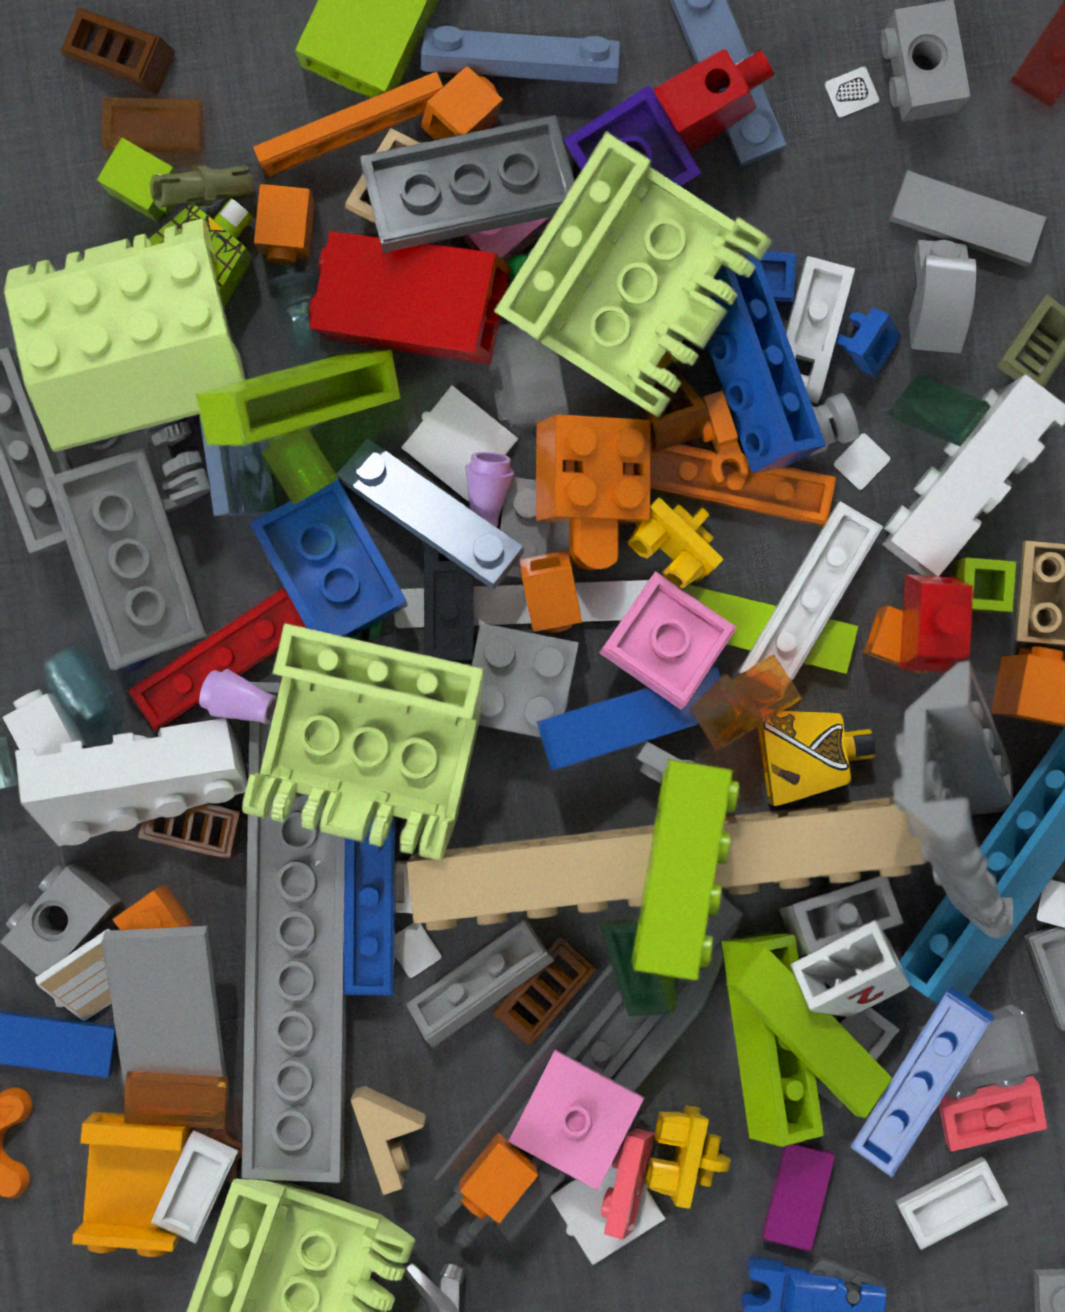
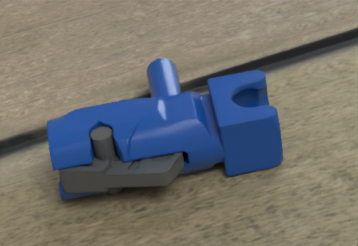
M751 1256L746 1260L750 1278L754 1281L765 1283L767 1286L760 1293L746 1292L742 1295V1312H885L886 1288L882 1287L883 1281L828 1258L819 1257L808 1269L783 1266L781 1260Z

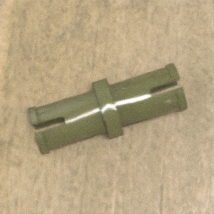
M206 165L194 166L191 168L192 171L155 174L150 180L151 197H162L155 199L154 202L159 208L183 203L209 206L213 204V200L250 197L254 185L252 174L241 175L248 173L250 170L246 165L222 169H210Z

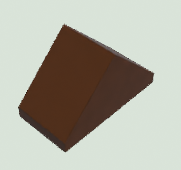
M676 366L666 369L675 375L681 383L675 393L657 382L653 385V388L671 399L660 417L658 418L638 406L642 420L651 421L650 442L654 452L701 437L709 416L707 406Z

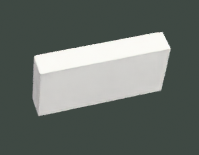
M193 1130L151 1223L196 1244L238 1150Z
M982 1156L895 1201L921 1250L1009 1205L986 1160Z

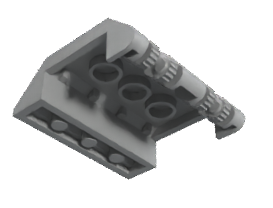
M7 347L0 350V475L30 554L67 546L44 479L45 477L144 447L165 513L182 508L210 492L209 479L205 469L190 471L202 463L198 451L184 452L177 455L176 458L173 456L170 447L191 434L188 422L176 423L181 419L54 452L50 447L25 387L19 356Z
M964 661L958 662L905 711L904 733H898L896 736L897 757L903 767L902 778L895 779L894 796L897 809L905 811L908 817V827L911 836H918L924 861H930L933 866L936 885H942L952 905L986 935L992 938H1000L1007 935L1012 929L1013 899L1012 897L1001 898L995 877L987 871V860L983 857L981 850L978 849L973 835V815L999 813L1007 810L1013 801V768L970 662Z

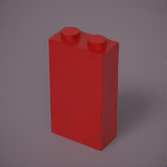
M329 231L327 245L322 249L319 257V270L321 274L317 293L312 297L309 304V328L331 341L491 365L501 318L495 312V309L506 293L511 267L496 253L431 244H422L383 253L378 237Z

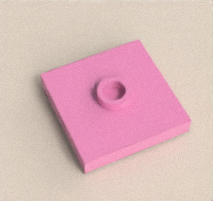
M655 571L599 653L682 710L737 627Z
M555 1049L508 1142L598 1190L644 1097Z

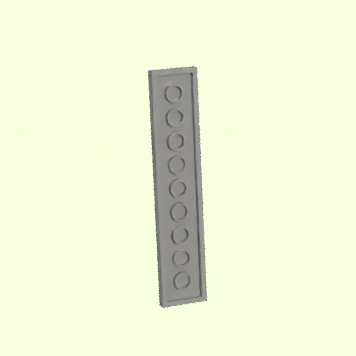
M250 682L263 691L278 697L281 683ZM250 721L249 774L260 773L271 723L266 725L257 721ZM300 793L297 794L290 813L283 823L271 819V810L266 818L248 814L242 1179L340 1183L344 1177L346 995H344L345 838L320 832L321 818L316 825V829L303 828L301 815L309 795ZM315 861H321L315 866Z

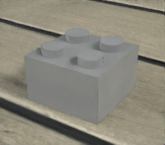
M480 623L472 661V667L484 669L479 725L541 737L537 721L565 713L579 643Z

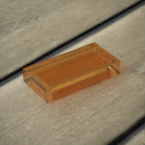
M103 97L101 146L105 151H114L121 138H124L146 152L202 153L203 104L201 100Z
M128 1071L124 1090V1123L224 1129L227 1119L228 1077Z

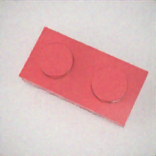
M1034 1076L945 1096L939 1105L945 1142L951 1152L1047 1129L1040 1085Z
M636 1128L627 1133L612 1161V1168L618 1169L614 1188L609 1187L602 1203L601 1217L607 1218L605 1235L623 1240L635 1230L648 1161L651 1157L655 1138L654 1132Z

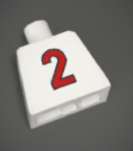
M873 921L791 964L810 1010L818 1013L844 1017L853 1016L910 986L889 939L877 921ZM825 983H827L831 987V989L826 990Z

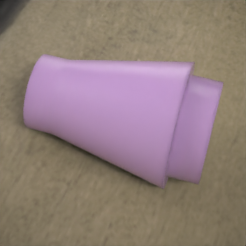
M476 452L471 455V463L465 466L470 510L497 527L499 516L514 475V470L510 468L511 459L500 453Z
M225 669L222 672L213 670L208 674L201 688L199 702L200 706L207 709L213 717L257 721L268 725L273 719L277 696L263 691L231 670Z

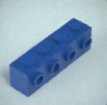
M755 260L749 261L756 267L750 277L739 275L724 265L720 267L713 279L721 280L732 287L738 296L732 305H729L711 295L709 299L723 307L727 313L707 342L752 473L787 467L826 446L760 261Z

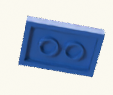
M337 477L249 523L307 629L350 638L408 606L406 598Z

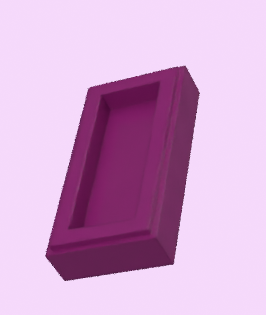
M800 1142L783 1146L761 1232L763 1239L807 1251L812 1250L835 1159L833 1151Z

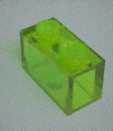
M310 426L267 438L269 442L264 445L262 453L294 505L338 479L337 470Z

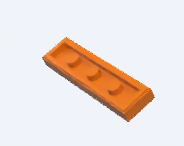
M434 72L255 145L253 149L266 177L274 176L423 115L427 101L442 89L443 85L438 73Z
M650 442V490L823 527L828 520L837 477L791 467L752 473L749 466L748 476L741 478L738 467L734 463L729 462L721 466L724 482L722 485L717 486L713 482L710 473L712 461L718 454L717 452L682 444L654 452Z

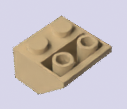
M1023 541L1014 641L1065 648V544Z

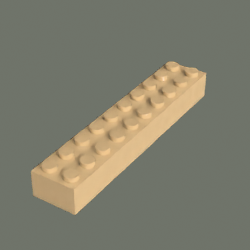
M895 797L725 816L722 832L730 834L729 850L726 863H717L713 884L729 889V894L732 895L749 894L760 891L759 883L765 882L779 883L780 888L789 889L809 886V877L816 876L829 877L832 883L856 881L861 879L860 871L867 870L880 872L882 877L902 876L911 873L910 865L925 864V861L922 857L918 836L912 837L910 834L908 817L905 811L897 809ZM654 825L446 849L441 861L419 856V852L413 853L407 861L414 924L426 922L427 930H442L456 927L459 918L477 917V924H493L507 921L508 913L527 911L528 918H544L558 915L557 907L577 905L578 912H596L608 909V901L620 899L628 900L629 906H641Z

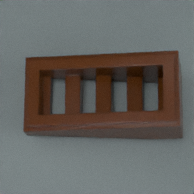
M80 7L60 51L61 54L153 94L159 93L175 55L174 49L160 36ZM94 27H96L99 31L90 52H87L85 48ZM114 35L116 37L107 58H104L110 40ZM133 43L134 46L126 65H122L129 47Z
M209 802L187 809L182 835L173 834L177 816L166 817L164 831L154 830L157 818L141 822L138 838L207 855L232 859L236 857L244 813L241 807ZM197 812L205 813L200 839L192 837ZM215 816L224 818L219 843L211 841Z
M561 935L555 939L547 950L553 959L558 954L578 973L571 979L552 962L504 996L494 1007V1014L529 1046L543 1033L596 970V967ZM544 970L564 987L559 994L539 977ZM531 985L550 1002L545 1009L526 993ZM517 1001L536 1017L532 1024L512 1008Z

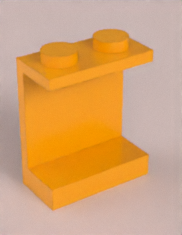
M93 1112L82 1123L81 1143L89 1144L83 1223L73 1233L72 1244L87 1245L89 1251L96 1253H110L118 1248L137 1249V1254L146 1257H159L165 1255L167 1251L173 1252L182 1237L152 1224L151 1221L189 1139L192 1119Z

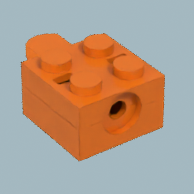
M554 415L537 422L536 521L569 523V556L571 562L580 569L591 571L608 568L616 563L619 556V525H629L650 520V420Z

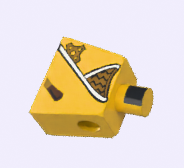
M755 711L767 803L773 806L783 805L851 783L849 761L875 758V742L871 729L845 732L841 713Z

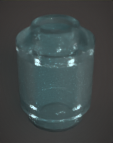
M75 646L61 651L41 667L47 676L44 682L72 720L82 716L88 722L111 706L107 698L113 693V690L86 653L80 654Z

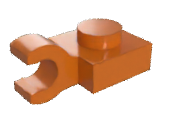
M723 391L704 396L703 402L707 406L709 416L701 436L704 442L712 441L715 451L718 453L712 461L710 470L713 482L717 486L723 484L724 478L721 466L729 462L734 463L738 467L741 478L747 477L749 463L739 448L737 432Z

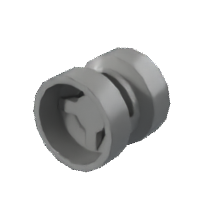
M839 393L828 397L824 405L813 407L826 446L809 454L810 456L826 451L828 445L836 441L845 444L859 438L857 420L845 394Z

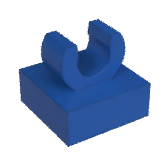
M873 307L867 317L862 313L852 312L849 319L858 328V331L853 338H847L844 335L838 334L836 341L845 353L850 354L859 370L876 377L902 336L890 315Z

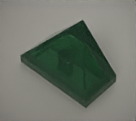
M917 374L888 413L896 420L961 447L991 406L983 399Z
M639 918L603 921L599 928L628 1016L671 1014L676 1009L679 977L634 970L631 961Z

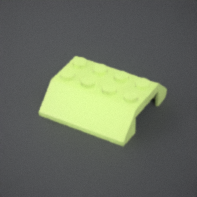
M606 132L495 309V312L614 391L659 418L671 399L653 388V385L657 382L675 393L681 384L675 375L664 368L660 369L657 367L667 351L682 363H688L693 366L699 355L681 343L682 340L685 339L703 349L727 313L723 307L709 298L712 295L732 305L738 296L732 287L721 280L713 279L720 267L724 265L739 275L750 277L756 267L738 253L741 252L760 261L772 240L739 217L734 222L650 167L649 159Z
M204 218L183 223L182 234H179L176 225L165 228L164 243L152 246L147 235L141 234L134 236L133 247L126 238L86 249L84 260L79 251L67 254L65 269L55 271V268L48 259L37 262L35 271L30 264L8 270L4 293L25 387L50 447L54 452L200 414L196 393L246 380L240 354L230 338L212 264L217 262L209 229Z
M284 624L273 674L281 675L282 680L260 773L249 774L243 800V813L266 818L271 810V819L283 823L290 813L297 794L309 795L301 815L303 828L316 829V825L321 818L320 832L364 842L372 824L370 844L381 847L387 839L394 816L405 818L408 821L401 834V851L413 854L423 830L419 856L441 861L458 817L480 721L484 669Z
M234 1179L187 1312L390 1311L395 1301V1296L370 1277L371 1273L374 1271L385 1279L401 1281L406 1269L402 1263L408 1262L415 1239L379 1213L290 1182Z

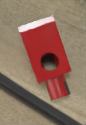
M723 49L654 88L653 91L689 153L692 154L756 109V105L750 91L775 76V73L761 49H758L734 64L727 50ZM728 88L726 91L718 93L721 89Z
M905 575L900 670L947 673L958 662L968 660L970 653L973 585L954 577Z

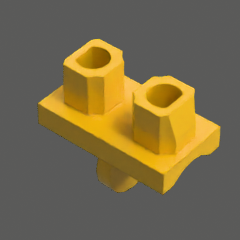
M660 497L650 505V520L634 523L637 527L628 541V545L640 557L646 559L653 555L660 547L673 560L664 569L662 575L681 589L693 581L699 582L723 561V558L709 545L714 537L701 525L710 514L702 507L691 516L680 504L672 510Z
M685 1105L683 1113H658L655 1139L658 1143L676 1146L673 1161L650 1157L645 1175V1183L649 1189L669 1195L675 1206L688 1209L691 1208L696 1179L697 1184L711 1187L714 1172H728L731 1164L729 1157L718 1153L721 1137L714 1134H707L706 1136L708 1118L700 1115L701 1109L699 1107Z

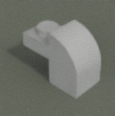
M918 240L914 253L917 288L908 316L911 349L961 353L974 304L976 259L968 258L967 244L954 243L948 240Z

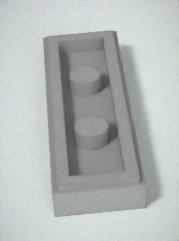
M907 170L903 176L888 221L954 243L967 244L968 248L1027 267L1032 262L1046 217Z
M525 918L406 1005L426 1042L435 1047L552 963L554 959L533 926Z

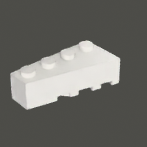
M1026 374L998 392L992 388L986 393L973 411L979 418L969 431L962 427L956 432L943 450L949 455L939 470L933 466L927 470L914 487L919 496L909 509L903 505L900 506L884 526L889 535L882 545L919 574L924 576H940L981 526L982 522L977 518L982 511L986 514L989 513L1009 492L1012 482L1007 478L1013 471L1015 474L1020 473L1045 448L1042 442L1038 440L1041 435L1058 424L1060 426L1064 425L1065 404Z
M226 718L160 728L158 737L155 738L133 735L132 732L113 735V742L110 745L82 749L80 740L61 743V752L36 756L34 748L15 751L21 804L58 846L82 844L90 837L110 831L130 830L138 823L158 817L178 816L185 812L186 809L209 802H226L233 798L234 795L244 793L248 783L240 740Z

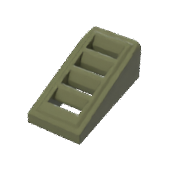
M1046 294L1030 310L996 366L1014 380L1026 374L1044 388L1065 356V307ZM1036 327H1038L1040 330H1042L1044 333H1046L1048 336L1054 339L1055 342L1048 338L1046 335H1044L1042 332H1040L1038 329H1036ZM1029 337L1036 341L1038 344H1040L1042 347H1044L1046 350H1048L1049 353H1047L1045 350H1043L1041 347H1039L1037 344L1031 341ZM1021 349H1026L1029 353H1031L1033 356H1035L1037 359L1043 362V364L1041 365L1040 363H1038L1036 360H1034ZM1015 358L1034 371L1036 375L1017 362Z

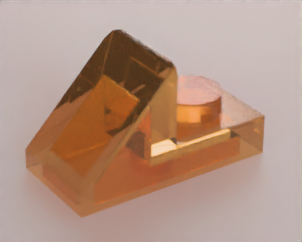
M772 654L732 680L727 674L722 676L690 710L714 749L719 751L795 704L802 697L776 656Z

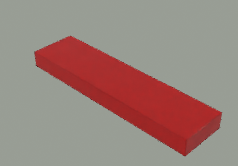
M283 587L129 689L128 692L153 730L159 731L160 728H164L200 704L201 688L211 671L217 670L222 672L225 669H229L242 676L278 652L284 624L306 629L307 627L286 589Z

